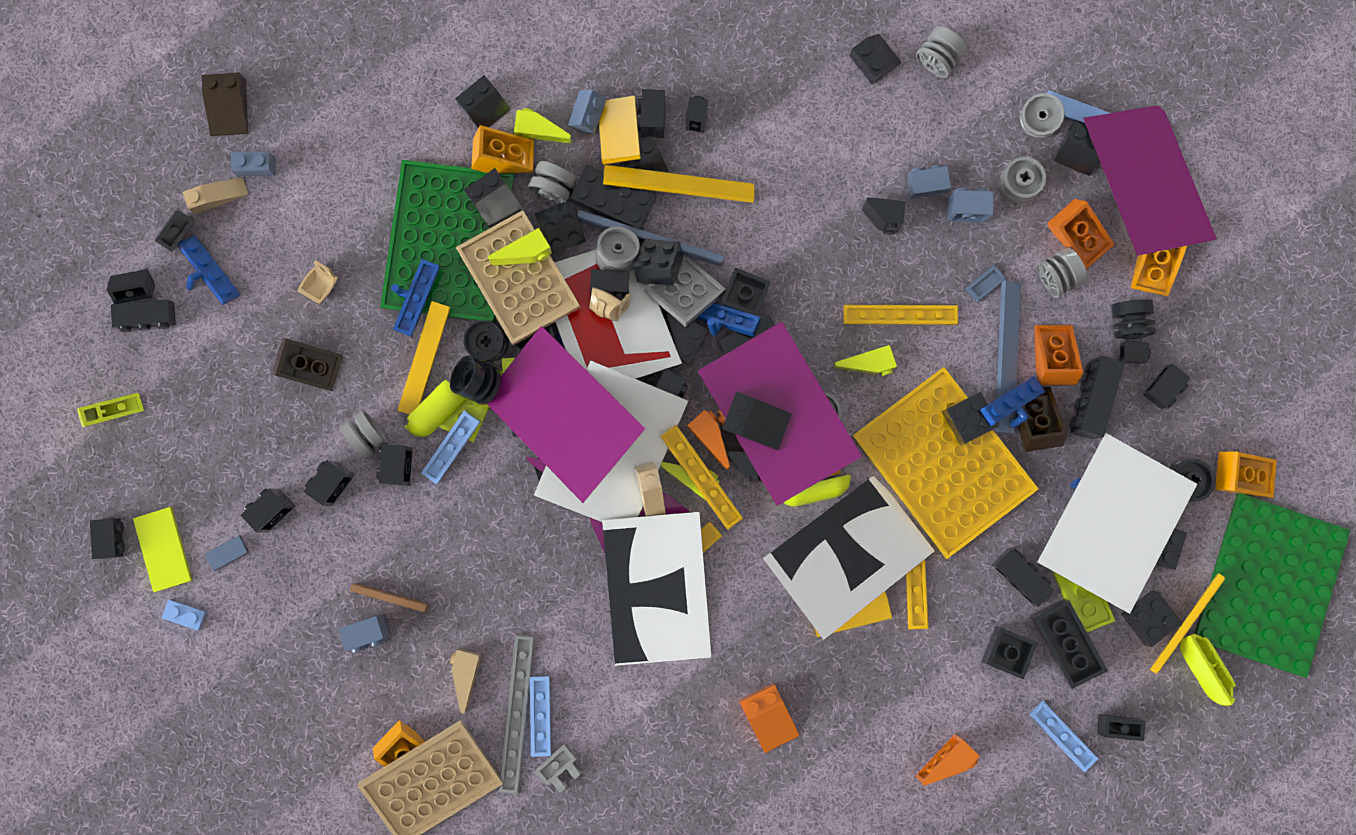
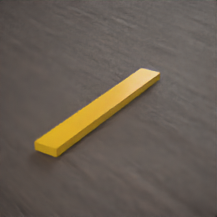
M610 165L604 166L603 184L750 203H753L755 199L754 184Z

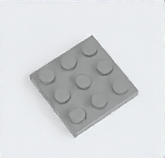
M684 255L674 286L650 283L645 287L644 292L686 327L722 297L726 289Z

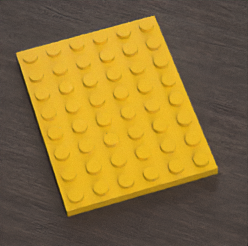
M942 367L852 435V437L939 551L948 559L1038 490V487L993 430L966 444L959 445L942 411L968 397L945 367Z

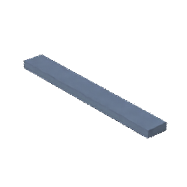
M581 210L577 214L579 222L603 230L611 227L627 228L641 242L644 239L678 242ZM680 242L683 255L717 266L722 265L723 255Z
M1008 280L1002 281L996 399L1017 387L1021 283ZM1015 411L997 422L999 427L995 428V432L1014 434L1015 428L1011 427L1010 421L1015 419Z

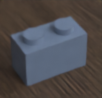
M593 89L580 90L568 126L581 133H595L607 98Z
M231 152V171L237 176H275V157L270 152Z
M934 165L930 169L925 170L923 168H915L907 176L911 198L948 193L951 189L947 166Z

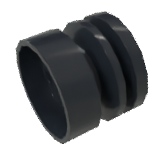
M1130 300L1111 305L1112 318L1122 320V322L1113 325L1114 329H1122L1114 332V338L1134 340L1156 334V328L1147 327L1154 325L1155 320L1146 319V316L1154 314L1153 300Z
M479 320L472 323L466 329L463 336V344L470 356L483 362H494L505 355L509 339L501 326L488 320ZM487 337L492 340V343H489V347L484 344V341H487Z
M470 355L464 356L458 361L450 377V389L453 393L468 398L480 405H485L492 401L501 384L499 369L483 363Z

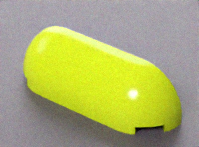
M444 380L407 417L409 422L404 427L410 434L416 437H426L432 434L463 403L465 398L453 393L450 389V381Z
M845 475L819 481L783 503L787 506L798 507L839 497L848 490L851 476Z
M1196 634L1183 638L1180 642L1181 653L1204 692L1210 699L1220 705H1232L1235 701V698H1233V687H1236L1212 643L1206 637L1203 638Z

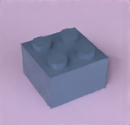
M957 188L947 199V221L985 223L993 215V191H988L984 188L976 189V191H968V188Z
M385 614L338 628L344 650H351L352 653L369 648V643L371 647L387 642L386 638L391 636Z

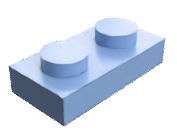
M168 600L162 619L200 630L206 611Z

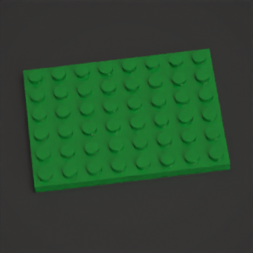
M402 160L380 305L381 309L401 310L405 298L393 292L391 286L397 284L402 289L409 291L421 259L439 265L441 268L422 314H428L431 302L433 301L451 307L448 317L475 321L488 320L494 323L495 314L456 249L457 246L490 229L463 190L487 174L486 172L466 167ZM499 173L511 192H513L514 173Z
M1237 493L1211 577L1212 581L1216 574L1219 573L1225 577V580L1201 612L1195 634L1203 638L1206 637L1215 648L1307 678L1350 530Z

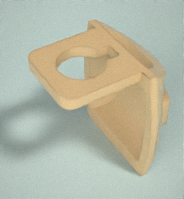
M315 260V266L305 276L297 291L320 305L333 289L338 277L334 275L330 268Z
M593 287L589 309L602 318L605 317L612 321H619V318L629 307L631 295L627 294L620 301L611 294Z

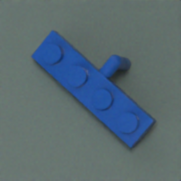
M195 235L178 243V248L196 270V272L188 276L186 284L188 290H193L195 281L202 278L222 305L239 297L240 293Z
M421 259L409 291L402 289L397 284L391 286L393 292L405 298L394 325V331L409 337L413 336L441 268L439 265Z
M713 303L696 318L707 322L710 333L713 336H716L720 328L724 327L754 337L761 323L759 316Z
M1033 376L980 411L991 426L1016 411L1018 417L1010 421L1011 427L1015 428L1028 419V414L1022 406L1045 391L1035 376Z

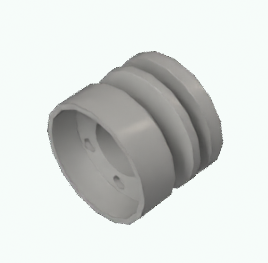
M938 26L929 35L927 42H924L917 51L916 59L921 66L928 69L935 76L946 78L951 70L954 69L955 63L959 62L966 53L967 46L963 39L955 32L946 27Z
M1069 247L1055 253L1054 258L1048 257L1045 261L1042 260L1037 263L1036 269L1039 278L1048 293L1055 298L1063 295V293H1067L1070 287L1076 288L1085 283L1088 278L1082 260Z

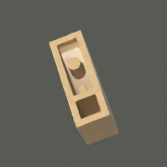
M243 177L200 185L182 192L188 209L195 214L249 195Z
M653 462L634 467L645 515H666L657 467Z
M457 649L456 653L453 652L450 664H453L452 674L460 713H466L468 710L482 655L463 649Z

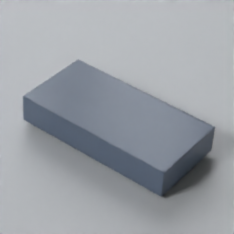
M994 264L967 286L965 290L978 303L1007 278Z
M241 535L207 552L205 556L212 570L216 571L249 553Z

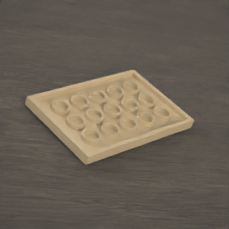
M523 210L456 247L513 346L535 334L541 326L545 328L580 308L579 303L551 256L544 261H537L536 263L491 265L488 259L489 255L534 231Z
M462 720L360 781L358 787L393 835H421L501 786L503 782Z

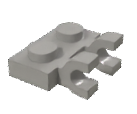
M566 744L561 746L535 770V773L546 786L552 782L560 793L567 787V784L559 777L564 770L567 769L574 779L582 774L581 770L573 763L577 760V757Z

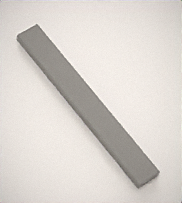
M515 635L500 774L503 784L499 786V793L519 794L535 636Z

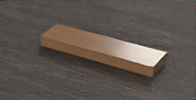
M359 583L351 584L350 587L351 592L421 612H427L429 608L428 603Z

